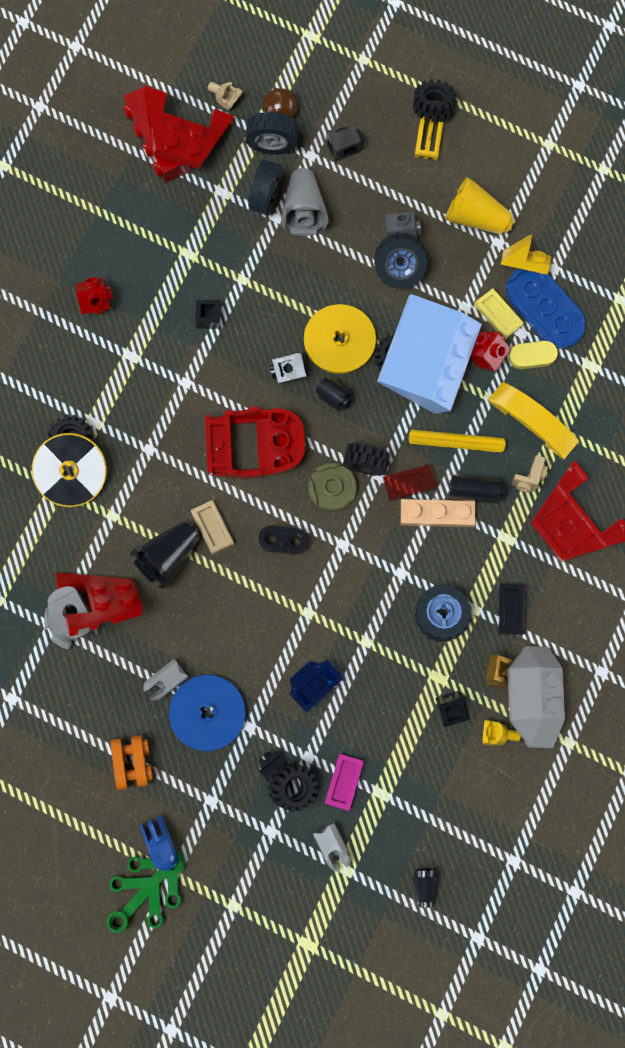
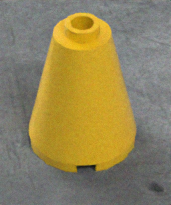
M468 177L461 183L457 190V195L452 200L445 219L451 223L500 235L504 231L508 232L514 222V219L511 218L512 213Z

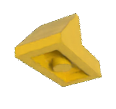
M528 235L503 250L501 265L548 275L551 256L542 251H529L532 235Z

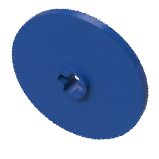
M214 675L197 676L186 681L175 692L169 708L170 724L175 735L186 746L198 751H216L228 746L240 734L245 721L244 701L237 688L226 679ZM203 708H213V717L211 719L209 717L201 718L203 716L201 711Z

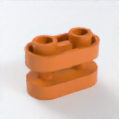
M142 735L131 736V744L123 745L121 738L111 739L117 791L128 789V781L136 780L138 787L148 786V781L153 780L151 765H146L145 755H149L148 740H143ZM133 754L135 770L126 771L125 755Z

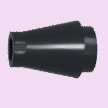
M433 868L415 869V875L412 878L418 898V907H434L438 875L435 874V869Z

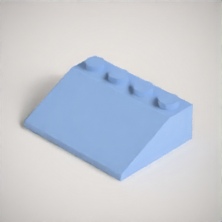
M412 294L409 295L377 382L434 414L451 411L482 324L457 310Z

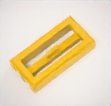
M423 116L420 119L414 157L419 158V156H423L424 159L430 157L437 161L443 122L439 121L434 152L430 151L434 125L432 119L429 120L425 150H420L425 122Z

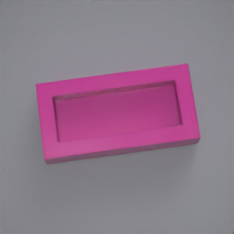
M339 754L325 800L326 805L346 811L350 810L364 761Z

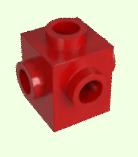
M91 277L85 279L84 282L75 284L82 315L87 313L99 314L106 309H110L109 300L113 299L110 285L105 286L103 278Z
M481 331L477 336L470 358L480 369L496 372L511 348L500 333Z

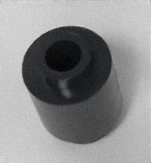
M325 377L316 389L319 398L337 411L341 409L346 410L352 403V391L334 378L329 379Z

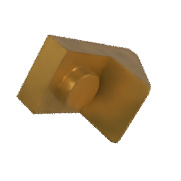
M490 655L486 684L508 689V668L513 660L500 655Z

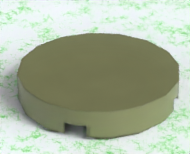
M326 463L318 467L311 475L308 482L309 496L312 502L322 510L328 512L341 511L354 501L357 492L356 479L352 471L341 464Z

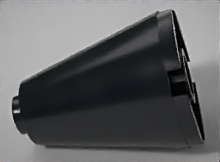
M182 522L135 547L130 553L131 556L135 555L137 558L134 561L135 566L151 583L156 580L160 583L158 587L165 589L198 543L199 530L192 523Z

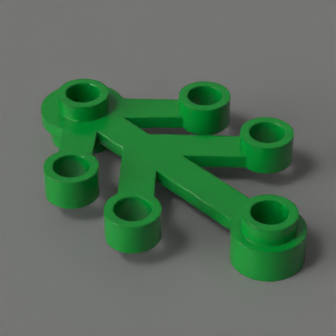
M176 850L177 865L170 870H158L152 877L123 879L122 877L115 876L110 880L109 887L113 892L119 893L124 889H140L120 912L115 911L108 916L106 923L110 931L114 933L125 931L128 927L129 917L148 897L149 916L147 917V923L151 928L161 927L163 917L160 914L159 884L166 877L168 895L165 898V903L172 909L180 906L181 897L178 894V874L184 869L185 859L179 851ZM132 857L127 862L128 869L133 873H138L142 869H157L151 859ZM133 860L140 862V867L137 870L131 868ZM117 879L122 882V887L118 890L113 888V882ZM172 895L178 898V902L174 906H171L168 902L169 897ZM157 915L160 918V922L154 926L151 924L150 919L152 916ZM116 917L122 918L123 924L121 927L117 928L114 926L113 922Z

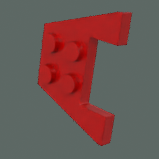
M147 86L144 97L147 100L146 110L151 125L150 135L153 154L199 169L227 127L231 124L234 115L214 109L211 114L209 127L164 113L167 93Z
M576 461L570 465L531 522L533 528L560 562L625 542V522L622 518L601 533L570 495L572 491L589 479Z
M55 573L57 589L69 586L77 589V592L85 591L90 608L88 613L66 615V626L69 636L78 635L80 629L89 627L90 631L98 629L100 623L110 620L114 624L142 615V604L133 579Z

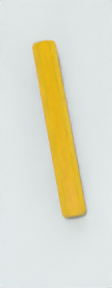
M413 429L409 432L410 444L491 452H504L505 450L504 438Z

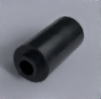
M451 474L449 499L497 504L499 499H504L505 484H501V479Z

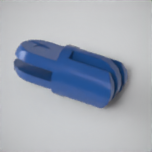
M159 815L156 818L163 835H160L152 819L147 821V825L153 839H150L149 833L143 824L139 825L152 863L157 869L167 871L175 866L177 853L162 815Z

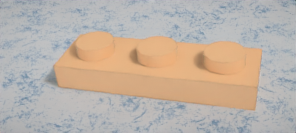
M401 499L400 525L474 527L475 501Z

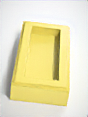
M493 288L474 303L479 312L498 333L504 336L505 340L524 324Z

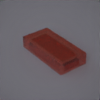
M430 464L382 478L389 502L436 490L437 488Z

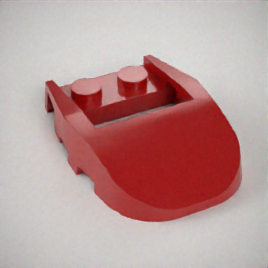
M259 406L240 411H225V416L210 418V415H205L208 475L238 479L278 475L294 469L303 458L305 452L304 427L300 418L291 411L280 408H272L271 410L259 409ZM256 423L259 469L233 470L230 424Z

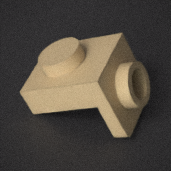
M536 455L529 477L515 474L511 485L516 486V489L522 492H535L539 480L544 481L548 467L543 466L545 457Z

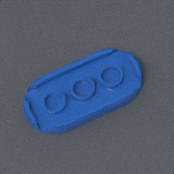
M517 269L510 276L506 287V295L510 304L543 341L553 343L557 349H566L576 345L581 340L585 330V317L582 311L549 274Z

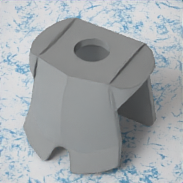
M69 586L59 588L49 596L48 607L45 609L44 615L45 628H49L53 633L52 641L65 649H70L72 644L70 640L79 638L90 631L89 627L80 629L78 635L69 636L63 609L68 605H73L78 610L77 614L90 612L82 596L76 591L77 589ZM97 629L93 630L95 634L98 633Z

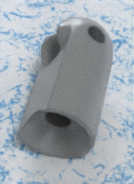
M173 659L145 681L143 691H147L156 684L160 689L150 697V700H160L186 680L188 676Z
M335 823L313 834L330 869L337 872L340 871L336 855H339L346 867L350 865L351 856Z

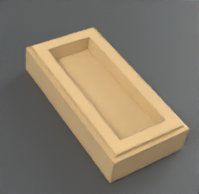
M213 500L190 510L212 555L234 545Z

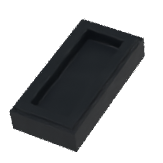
M500 584L498 634L523 636L525 624V585Z

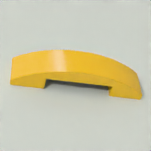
M502 382L487 400L505 415L509 413L546 442L545 446L563 460L579 443L574 434L548 410L505 382Z

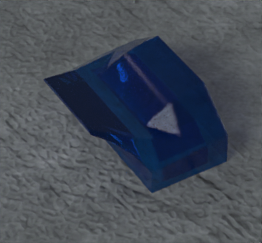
M328 660L322 663L309 661L289 679L291 683L289 695L307 714L326 698L344 678Z

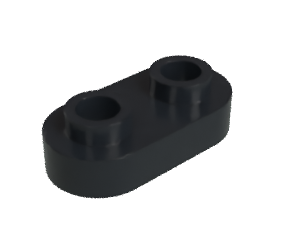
M266 526L259 533V544L262 549L268 552L299 555L307 549L308 537L301 529ZM270 536L276 539L272 544L266 541ZM292 540H299L300 545L297 547L291 544Z

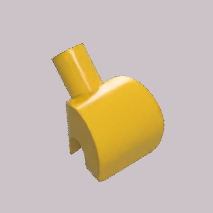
M484 720V745L497 746L504 745L507 740H520L521 736L517 731L508 730V727L500 722Z

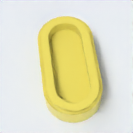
M549 341L517 344L510 351L509 362L516 369L546 367L555 362L558 352L556 346Z

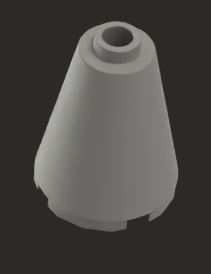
M299 168L293 171L290 177L281 215L282 227L290 229V233L293 235L309 236L317 234L318 229L323 227L324 230L329 222L328 213L314 173L309 169Z

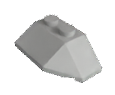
M525 646L508 668L509 719L519 735L525 740L528 748L551 749L555 745L565 720L563 668L549 647Z

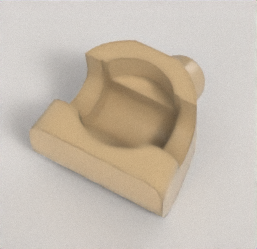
M210 82L208 85V90L216 93L217 102L227 110L233 106L243 92L239 88H234L232 82L222 85Z

